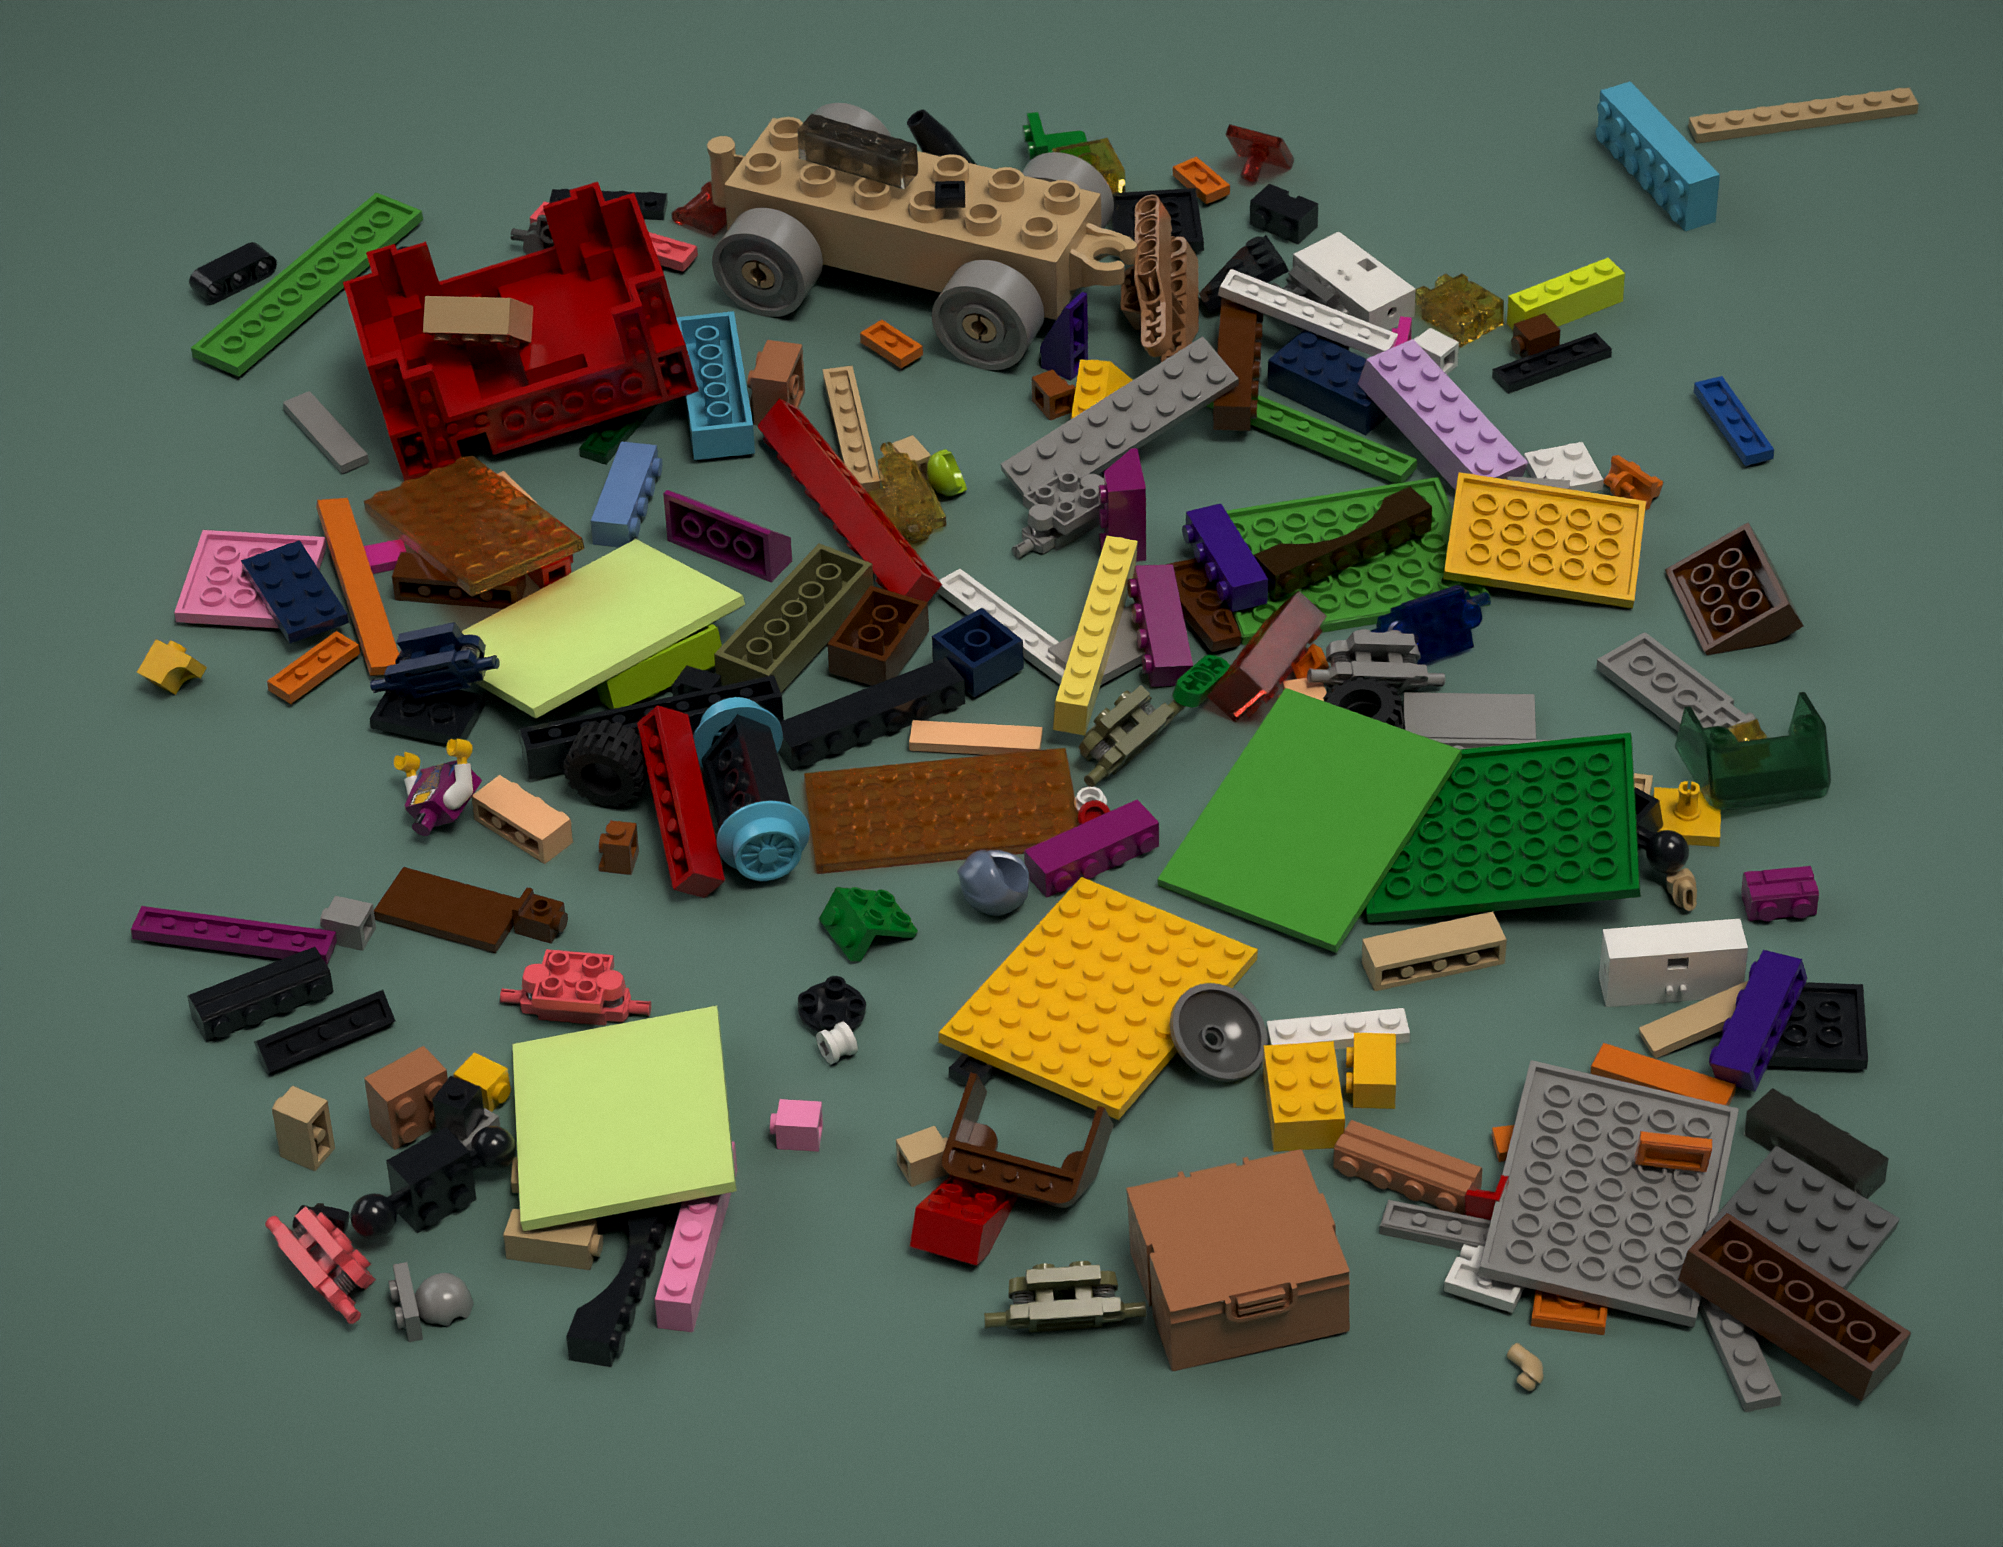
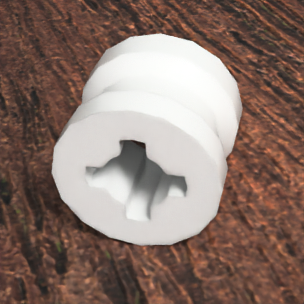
M845 1022L835 1024L834 1029L831 1031L822 1030L816 1034L819 1050L829 1064L838 1062L842 1055L851 1056L858 1051L855 1036Z

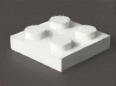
M1583 442L1524 453V458L1528 461L1526 468L1532 478L1570 480L1571 490L1584 492L1603 490L1604 480Z

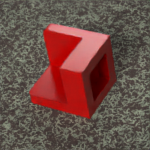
M1501 1175L1495 1192L1481 1189L1476 1191L1467 1190L1464 1196L1466 1215L1491 1220L1495 1202H1500L1507 1181L1509 1184V1176Z

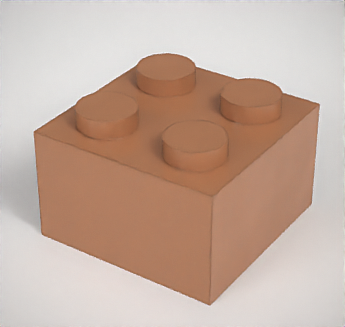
M767 340L763 350L758 351L756 367L754 370H750L747 380L748 388L752 389L749 403L751 412L754 414V425H758L779 398L799 408L805 394L802 344Z
M424 1046L364 1077L371 1126L394 1150L436 1128L432 1099L447 1081V1069Z

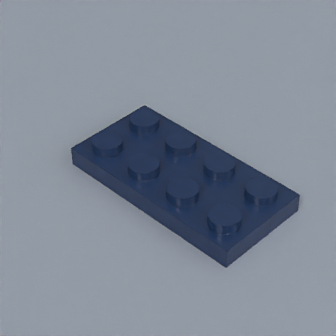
M300 540L241 560L245 575L289 644L349 623L346 610Z

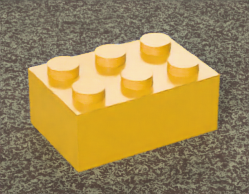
M1334 1041L1264 1045L1263 1078L1273 1151L1335 1148L1336 1142L1344 1134L1345 1114Z

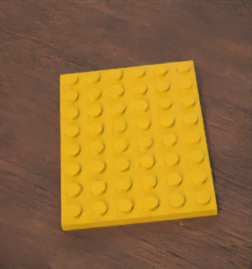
M1081 877L939 1031L938 1043L1094 1110H1097L1098 1106L1104 1107L1110 1117L1119 1120L1178 1052L1171 1037L1170 1016L1173 1006L1179 997L1188 989L1205 983L1221 984L1233 988L1257 960L1258 949Z

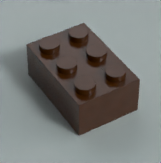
M870 585L827 644L829 673L871 686L896 677L929 632L928 602Z

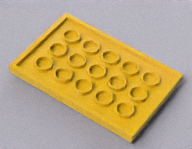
M1458 472L1443 579L1633 608L1646 501Z

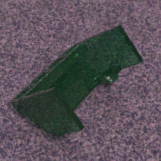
M1799 692L1788 731L1790 735L1738 742L1734 734L1723 726L1703 728L1691 706L1684 707L1675 749L1694 781L1700 785V791L1708 804L1716 809L1733 810L1821 798L1828 794L1832 780L1826 725L1805 692Z

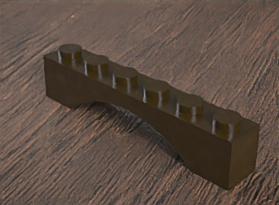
M1410 486L1385 497L1380 508L1370 520L1346 535L1317 543H1280L1255 554V559L1268 578V593L1276 600L1431 531L1432 506Z

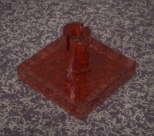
M1229 124L1225 134L1237 155L1247 158L1240 174L1241 178L1256 183L1263 163L1291 170L1295 159L1283 138Z

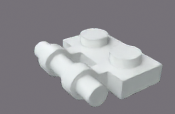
M1464 1244L1460 1257H1456L1444 1281V1291L1513 1313L1525 1287L1478 1276L1484 1246L1478 1245L1475 1248Z

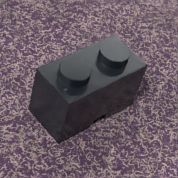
M1269 183L1250 200V225L1299 245L1318 227V203L1302 196L1291 197L1289 196V191Z

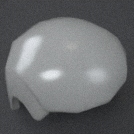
M440 1273L428 1277L421 1283L415 1293L419 1317L432 1324L438 1323L450 1326L452 1320L456 1317L467 1318L474 1304L467 1285L451 1273Z

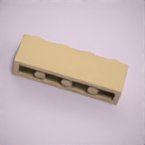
M1488 912L1365 938L1362 941V965L1374 991L1505 964L1507 939L1494 913Z

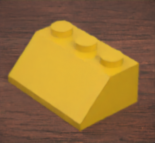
M1096 359L1080 360L1071 419L1133 381V379L1111 361H1099Z

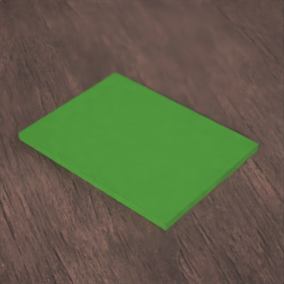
M1439 477L1226 510L1250 551L1255 555L1280 543H1317L1346 535L1370 520L1380 508L1385 497L1410 486L1432 506L1431 531L1276 600L1268 593L1267 604L1232 612L1241 633L1242 645L1447 613L1451 603L1455 600H1462L1475 608L1490 606V595L1485 585L1443 579L1453 509Z
M1285 688L1158 877V885L1337 953L1462 758L1461 750Z

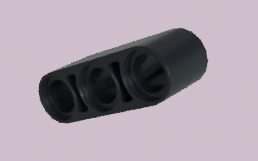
M251 242L194 270L190 276L189 284L192 289L209 303H218L270 277L277 267V261L260 245Z

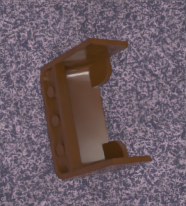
M970 1072L942 1155V1165L947 1174L958 1181L1059 1208H1065L1074 1204L1097 1177L1113 1128V1123L1106 1109L1101 1106L1097 1107L1083 1151H1075L1069 1154L1061 1168L996 1151L998 1138L994 1130L987 1125L977 1123L987 1090L979 1076Z

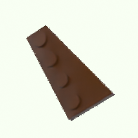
M1196 558L1170 563L1174 567L1183 617L1211 652L1240 646L1241 633L1231 610H1227L1225 600H1220L1214 582L1208 580L1202 562L1198 563Z

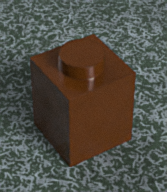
M1545 313L1515 323L1513 337L1511 338L1512 349L1516 354L1524 358L1560 345L1561 329Z

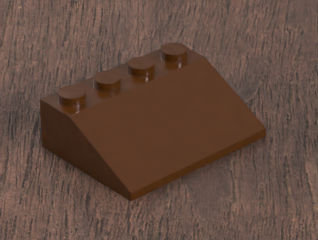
M1748 522L1665 569L1706 655L1775 643L1804 627L1763 544Z

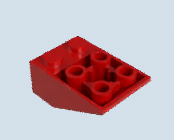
M949 1176L916 1206L910 1247L978 1265L990 1253L1018 1196L958 1181Z

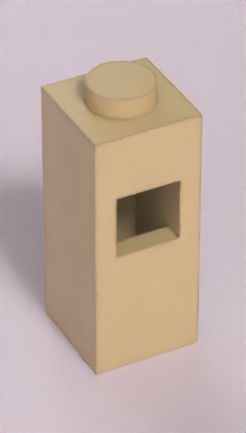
M513 1208L503 1234L506 1259L591 1270L595 1256L599 1257L603 1248V1236L598 1235L596 1219L523 1231L520 1222V1209Z

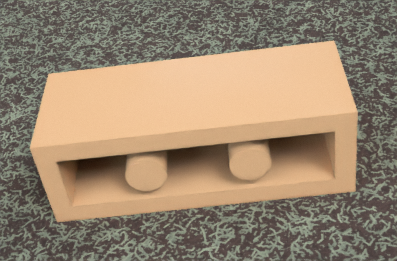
M501 775L497 776L472 796L474 820L544 864L573 843L571 820L565 813L555 810L541 798L531 795L517 783L511 782Z

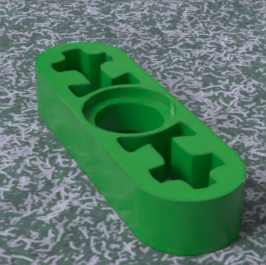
M1215 655L1204 656L1177 680L1172 694L1173 699L1186 707H1198L1225 682L1230 669L1229 663Z

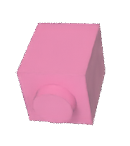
M780 1099L777 1113H771L770 1134L776 1135L777 1149L819 1152L823 1131L822 1102Z

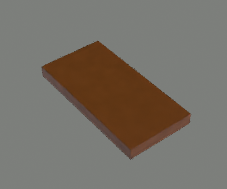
M403 867L374 909L375 920L496 953L514 926L512 908L519 898Z

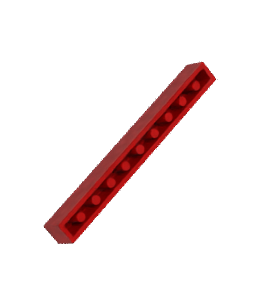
M779 398L757 425L765 436L763 441L770 448L778 452L776 457L781 463L791 468L792 472L790 475L806 487L804 490L806 495L820 504L818 510L834 522L832 527L837 533L848 539L847 546L854 553L860 555L864 561L872 563L873 573L877 576L875 581L883 589L928 602L941 587L942 583L803 412Z

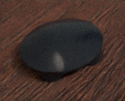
M831 976L825 982L811 986L808 990L799 994L798 1014L805 1025L817 1032L822 1030L831 1031L834 1029L835 1024L845 1022L853 1030L863 1021L866 1014V1001L858 990L846 984L844 978Z

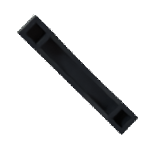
M676 1203L619 1214L621 1227L629 1241L626 1259L618 1275L608 1287L593 1300L577 1308L566 1336L570 1361L612 1367L616 1354L623 1352L626 1327L633 1325L636 1313L637 1298H643L646 1287L645 1276L647 1271H653L656 1260L655 1249L657 1245H662L666 1233L665 1223L667 1218L671 1219L673 1217Z

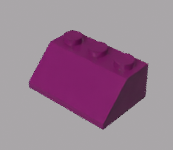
M1132 448L1104 471V485H1099L1100 504H1104V509H1099L1100 527L1105 528V533H1099V542L1102 552L1106 536L1138 541L1137 562L1146 561V486L1138 449Z

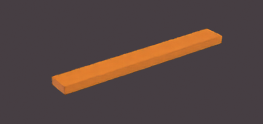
M348 498L317 500L316 509L370 676L384 675L387 666L395 664L399 652Z

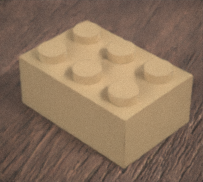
M425 296L423 333L434 336V341L445 342L446 345L463 346L464 342H469L481 347H491L492 343H501L504 347L517 348L520 347V342L531 343L533 306L512 298Z

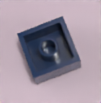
M983 608L976 610L932 636L933 662L946 657L964 679L965 691L973 697L978 696L1024 669L1023 640Z

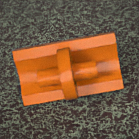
M1615 455L1612 456L1611 469L1604 479V484L1610 487V493L1614 496L1646 501V510L1650 508L1653 498L1659 496L1663 481L1656 476L1651 477L1643 472L1635 462H1628L1621 456Z

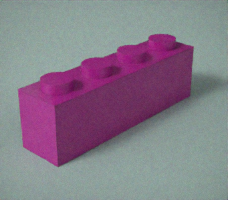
M1173 564L1137 565L1134 569L1133 578L1128 579L1127 591L1129 598L1134 599L1132 607L1133 622L1139 625L1137 644L1139 648H1144L1145 655L1142 657L1143 673L1148 674L1151 687L1175 686L1177 680L1193 667L1174 567Z
M1136 799L1024 850V863L1029 871V879L1046 898L1073 886L1081 877L1086 879L1093 878L1106 870L1119 866L1128 860L1159 847V822Z

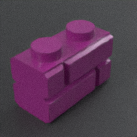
M1811 866L1743 872L1741 896L1749 921H1771L1776 918H1805L1809 915H1816L1819 890L1816 880H1814Z

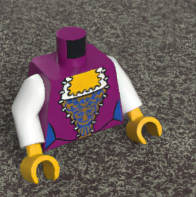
M450 739L447 742L446 751L449 756L457 757V760L421 769L418 775H416V771L420 767V758L417 755L404 752L405 757L395 756L394 767L406 772L407 778L404 779L408 798L404 806L406 811L415 819L412 829L417 834L428 836L433 827L454 822L481 784L482 779L471 769V763L467 764V759L471 756L473 750L472 744L469 741Z

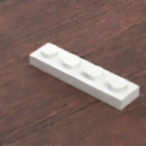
M1404 1008L1267 1021L1269 1045L1334 1041L1335 1050L1346 1049V1047H1353L1354 1033H1396V1044L1409 1043L1410 1031Z

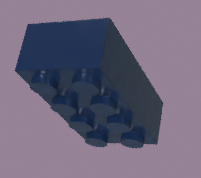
M1303 330L1268 359L1267 388L1365 436L1388 417L1358 385L1366 359Z

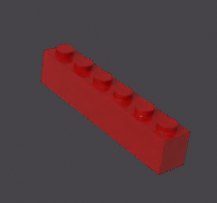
M657 705L637 724L671 882L675 891L705 898L724 883L725 878L688 714Z

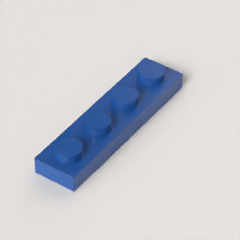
M1723 376L1694 383V394L1745 466L1774 458V448Z

